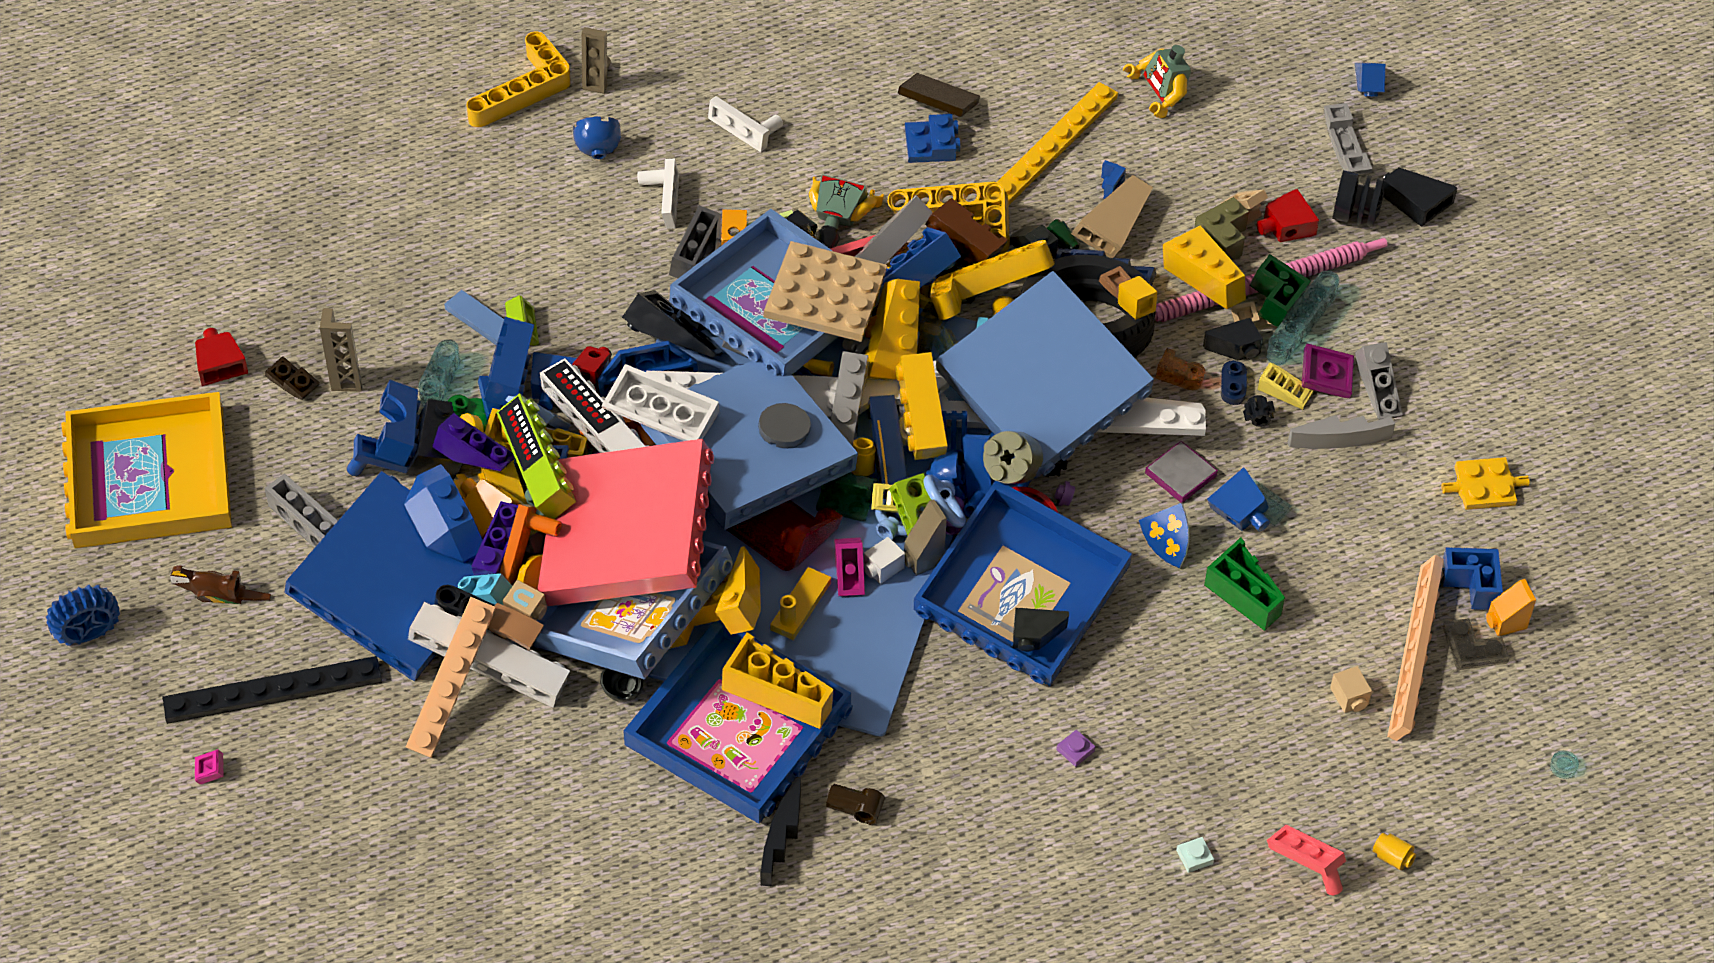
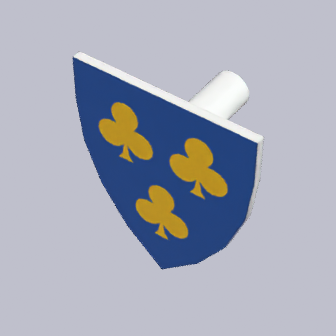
M1183 503L1139 520L1142 532L1149 546L1165 562L1177 568H1181L1189 546V524Z

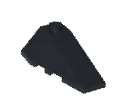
M656 290L638 293L622 316L628 322L627 326L635 332H642L664 341H670L673 344L710 357L720 356L723 353L706 334L697 330L695 332L689 322L677 315L679 309L674 307L672 303Z

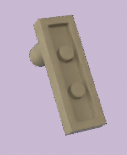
M584 27L582 31V89L604 94L607 89V70L611 64V60L607 56V31Z

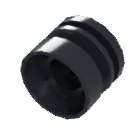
M1343 170L1332 219L1348 222L1352 212L1357 213V224L1361 225L1363 215H1368L1367 226L1373 228V224L1380 214L1383 201L1384 178L1378 177L1376 186L1370 187L1372 176L1368 175L1364 185H1360L1359 173Z

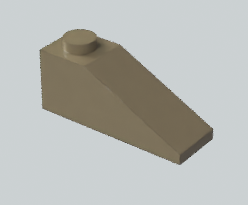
M934 499L928 502L904 543L905 565L908 568L911 567L916 576L935 568L945 554L947 518Z

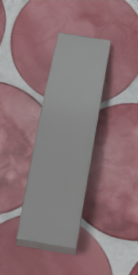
M916 195L881 227V230L863 246L864 249L855 257L885 264L916 233L933 212Z
M1335 415L1290 429L1287 444L1292 448L1308 449L1346 448L1367 445L1392 439L1395 422L1391 416L1370 423L1366 421L1364 416L1340 422Z

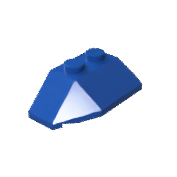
M670 341L619 350L597 379L598 392L600 397H607L625 364L644 372H698L697 360Z
M440 464L417 475L404 506L426 548L443 556L456 559V561L461 563L474 559L483 540L450 474Z

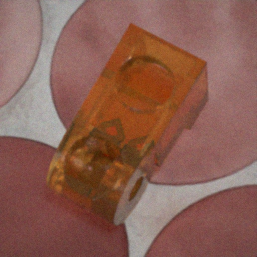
M1166 348L1158 364L1155 378L1191 391L1200 389L1205 375L1203 365L1198 362H1188L1175 357L1176 351Z

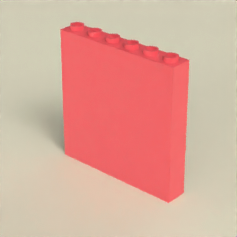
M703 439L558 459L567 471L565 477L574 488L572 493L576 502L555 518V520L562 522L559 535L556 537L546 534L538 591L545 594L547 606L697 587V578L701 574L700 554L703 553L704 549L702 536L703 531L706 530L705 511L709 506L708 486H711L712 481L710 469L711 464L714 463L713 451L711 448H708Z

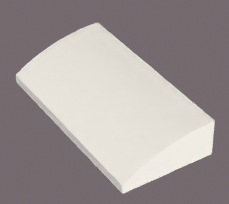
M626 364L602 404V408L682 441L703 439L720 412L718 401Z

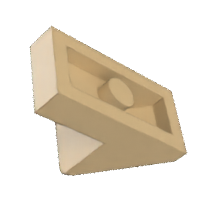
M1262 189L1238 192L1228 199L1235 197L1249 211L1248 225L1262 216L1259 209L1261 207L1260 203L1266 200L1268 196L1265 190Z

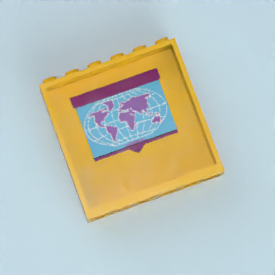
M220 392L65 411L66 422L61 423L63 437H66V442H62L63 455L67 457V462H63V471L65 478L68 477V482L64 483L65 497L69 498V503H65V514L67 519L70 518V524H66L65 529L67 539H72L74 548L232 528L224 414Z

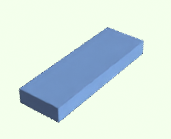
M463 290L459 291L444 304L445 310L497 345L504 321L502 317Z

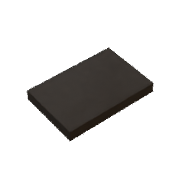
M920 73L913 75L902 83L898 89L899 95L958 117H962L976 106L980 99V95Z

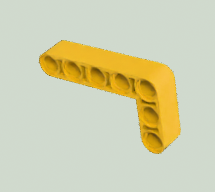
M530 32L525 37L526 54L535 66V70L472 97L467 101L468 122L471 126H486L561 92L570 86L571 78L568 62L542 32Z
M998 182L898 189L891 192L888 196V205L894 214L901 210L916 195L920 199L929 198L926 205L932 212L944 204L942 202L946 196H953L956 202L970 212L983 211L984 224L986 223L991 227L990 232L998 238L1004 236L1008 239L1000 254L1006 253L1009 250L1008 195L1004 187ZM1001 192L998 199H990L992 193ZM970 194H977L974 201H966ZM901 199L906 200L902 207H895L897 201ZM995 215H1001V216H1002V218H1001V220H1000L999 222H997V223H992V222H991V219H992L993 216H995Z
M1040 240L936 278L932 282L930 297L939 319L945 320L960 312L961 300L1044 271L1055 263L1046 240Z

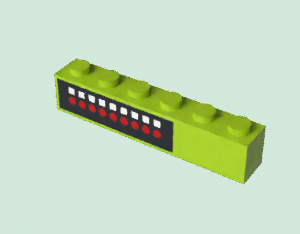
M519 393L496 413L536 509L546 517L555 519L576 502L572 493L574 488L565 477L567 471L558 460L560 455L551 444L553 439L544 428L546 423L538 414L540 410L538 405L531 398L527 400Z

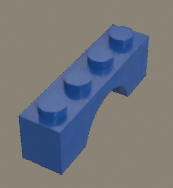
M389 380L380 399L379 413L391 422L385 423L376 442V457L405 466L409 457H414L418 446L414 442L419 431L416 426L420 417L417 412L421 403L418 400V389Z

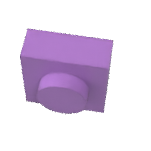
M1075 730L1057 744V751L1076 767L1095 752L1096 746L1078 730Z

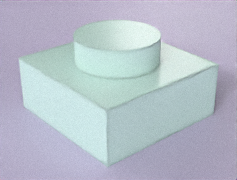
M1203 837L1177 845L1176 851L1188 873L1213 865L1214 858Z

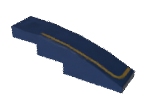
M895 395L870 396L868 404L872 419L871 431L874 446L876 447L875 463L879 483L893 485L895 482L907 479ZM883 491V499H886L887 491Z

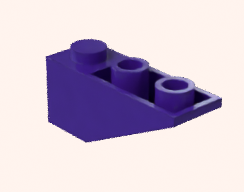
M454 413L438 427L433 443V448L452 461L502 471L515 459L511 451Z
M500 501L471 566L474 576L500 573L518 505Z

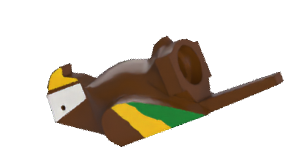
M177 565L172 568L170 575L171 584L193 592L201 602L241 604L242 600L270 601L271 594L245 589L246 587L240 583L239 571L233 570L232 574L224 575L216 571L187 570L182 568V565Z

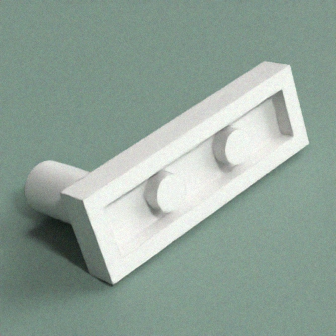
M717 96L710 100L708 119L759 152L767 148L769 135L783 126V121L778 115H773L759 124Z
M675 158L665 159V169L638 171L637 174L639 186L664 184L661 214L665 227L670 229L676 228L679 171Z

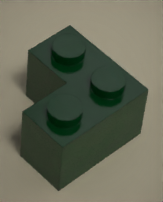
M1269 254L1258 268L1249 285L1267 297L1258 315L1279 328L1301 300L1311 280Z

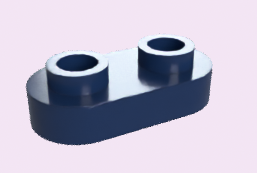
M1233 360L1226 362L1222 367L1221 398L1227 404L1238 405L1246 398L1247 368L1243 363Z

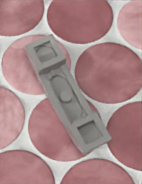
M1348 104L1324 106L1329 137L1342 169L1359 174L1371 173L1372 167L1366 152L1362 153L1353 130V117Z

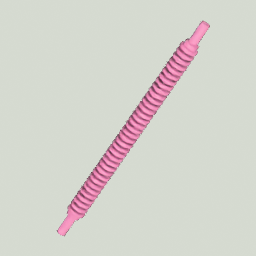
M1381 238L1365 244L1355 241L1285 264L1304 277H1309L1362 260L1367 253L1387 247V240ZM1255 274L1245 276L1246 296L1258 293V291L1249 286ZM1199 291L1192 292L1191 294L1157 303L1155 321L1166 322L1167 320L1182 317L1219 304Z

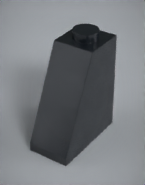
M1400 167L1383 176V197L1421 227L1454 204L1458 188L1452 184Z

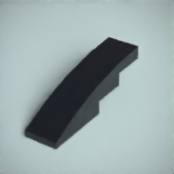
M801 778L794 779L782 798L771 822L762 857L760 871L761 886H772L774 862L785 863L786 839H798Z

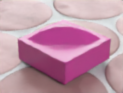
M219 749L195 757V781L198 784H204L224 777L223 753Z

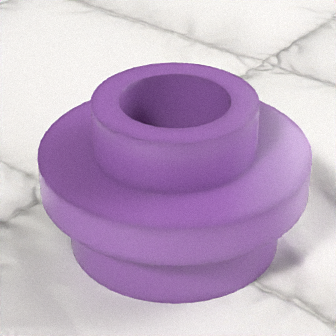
M1065 481L1063 485H1058L1054 499L1058 500L1057 505H1070L1075 492V486L1070 485V482Z

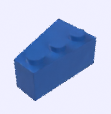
M508 317L504 318L493 354L484 401L504 406L508 403L505 400L508 396L515 397L519 393L523 395L525 387L523 384L526 380L531 356L528 354L534 324Z

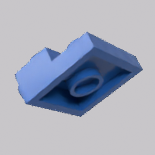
M952 114L929 115L928 121L905 122L908 163L956 161V152H960V138H955V134H958V120H953Z

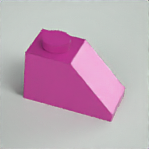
M861 538L834 539L838 596L865 595L863 544Z

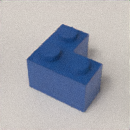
M1446 547L1442 568L1444 571L1442 577L1443 587L1469 588L1471 609L1489 610L1491 601L1503 593L1499 550Z

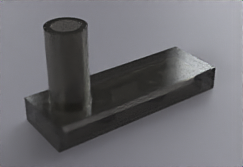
M928 302L918 317V332L920 334L917 354L932 352L934 335L938 336L949 318L945 320L939 319L933 302Z

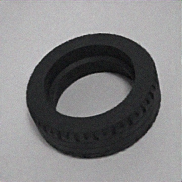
M1099 255L1065 256L1054 259L1055 264L1052 267L1030 275L1024 282L1020 295L1054 271L1080 300L1104 302L1121 310L1126 315L1117 320L1102 324L1134 358L1142 353L1152 340L1156 311L1135 320L1118 304V299L1099 282L1102 274L1121 266L1131 279L1140 276L1150 284L1143 274L1122 261Z

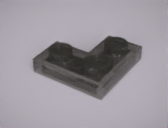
M1469 618L1445 621L1442 627L1457 670L1507 664L1510 657L1503 637L1477 640Z

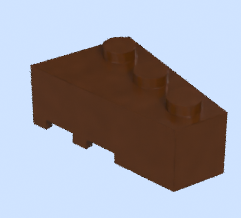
M951 198L930 215L925 225L947 233L961 255L958 260L963 268L998 256L1008 239L1004 236L998 238L990 232L991 227L988 224H979L973 219V213Z

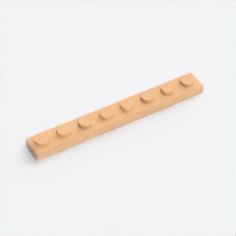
M1434 555L1420 567L1387 736L1396 741L1406 734H1410L1415 726L1414 715L1419 705V688L1424 679L1422 676L1423 667L1428 659L1426 655L1427 646L1432 637L1430 633L1431 625L1436 616L1434 612L1435 604L1440 595L1438 591L1439 583L1444 574L1442 570L1444 559L1437 555Z

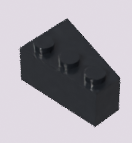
M427 400L419 414L420 417L416 426L419 431L414 442L418 446L414 457L410 458L406 475L417 476L441 464L450 474L452 480L456 477L464 463L452 461L433 448L438 427L454 413L452 402Z

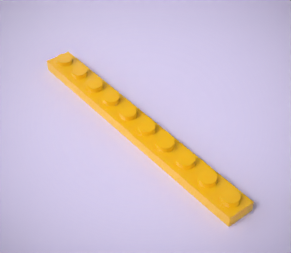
M1098 82L997 181L1004 187L1008 195V206L1118 98L1117 91ZM1001 192L992 193L990 199H998ZM983 211L971 212L974 214L973 219L979 224L984 225ZM999 215L993 216L991 222H993Z

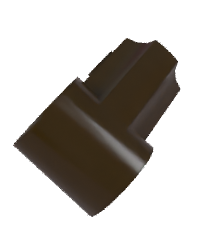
M833 784L828 793L826 807L851 814L861 823L874 825L879 817L885 796L872 788H865L859 791Z

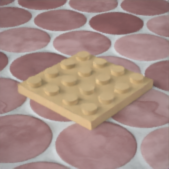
M790 241L765 306L763 317L862 342L887 271V265Z

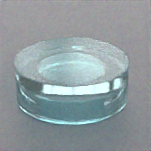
M1564 750L1556 752L1550 762L1552 773L1563 779L1573 777L1579 767L1578 758L1573 753Z

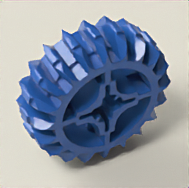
M90 584L85 588L78 586L77 590H68V594L59 595V600L52 602V607L47 609L46 623L51 635L59 643H65L67 646L73 643L80 645L102 635L104 636L108 630H113L114 624L119 622L120 608L116 597L107 588H101L100 585L92 588Z

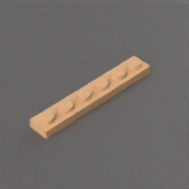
M470 597L406 748L432 758L496 611V607Z

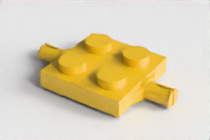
M1506 457L1456 461L1454 466L1457 476L1456 482L1442 483L1441 489L1443 494L1458 492L1463 500L1465 510L1516 505L1517 498L1514 488L1529 486L1530 481L1528 475L1513 477Z

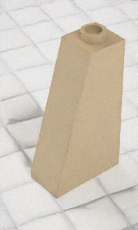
M1132 175L1083 217L1071 234L1096 250L1105 251L1107 257L1114 258L1124 245L1153 187Z

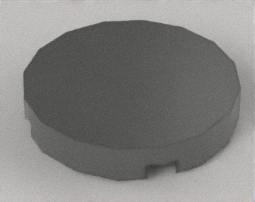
M777 403L767 407L761 413L758 428L762 438L769 444L772 442L776 444V447L793 448L802 444L806 437L809 436L811 423L807 413L800 407L789 403Z

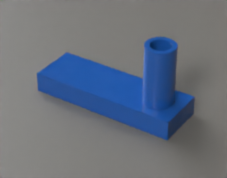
M357 434L354 438L353 458L347 465V472L352 476H359L366 465L371 464L406 473L410 458H408L405 466L376 457V442L378 439Z
M966 434L963 437L967 503L963 508V512L969 518L994 483V480L986 471L983 462L984 445L991 439L989 435Z

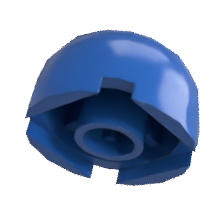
M601 116L588 117L577 121V127L573 125L575 144L582 153L592 156L593 159L605 158L619 144L621 138L619 121L608 117L609 121H601Z
M962 449L948 450L946 454L934 458L931 463V469L927 470L926 476L933 475L940 481H950L955 487V496L966 500V475L963 465L965 463L964 451ZM943 490L940 492V495L948 497L950 493L947 490Z

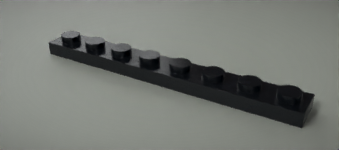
M373 656L162 696L165 720L169 724L382 683L378 658Z

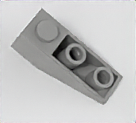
M1387 342L1362 346L1355 352L1358 369L1378 420L1390 416H1402Z

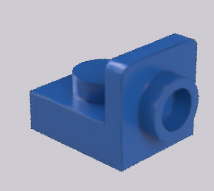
M1107 160L1102 164L1101 178L1104 179L1102 183V189H1104L1103 199L1125 182L1126 174L1125 167Z

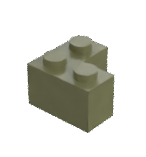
M1232 197L1197 216L1194 228L1201 225L1233 261L1243 254L1245 237L1241 232L1246 230L1249 211L1235 197Z

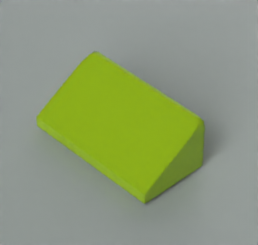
M521 295L508 300L505 303L507 317L534 324L530 345H539L534 307Z

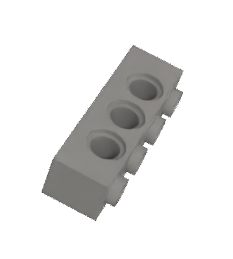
M283 474L265 487L268 506L314 548L338 522L286 474Z

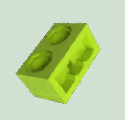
M924 473L895 482L889 488L907 536L919 519L918 511H923L931 500L924 486ZM908 487L915 488L918 492V497L910 495Z

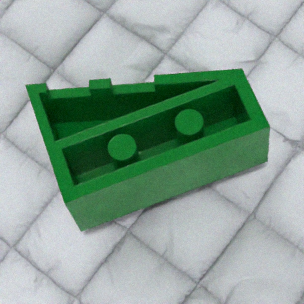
M1240 537L1207 567L1204 586L1265 631L1282 616L1285 597L1269 574L1264 573L1258 565V559L1255 555H1251L1245 547V541Z

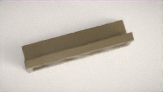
M323 308L320 333L331 391L362 392V381L352 324L335 322L333 308ZM337 332H346V335L339 337ZM340 346L347 349L348 351L346 353H342L340 350ZM343 362L350 365L351 367L345 369L343 366ZM348 378L355 383H343V380Z

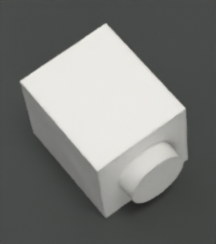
M889 537L864 552V571L879 584H882L904 569L905 552Z

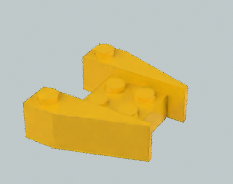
M745 546L740 548L731 572L725 577L670 648L687 645L694 626L719 620L722 621L731 635L754 630L761 612L760 568Z

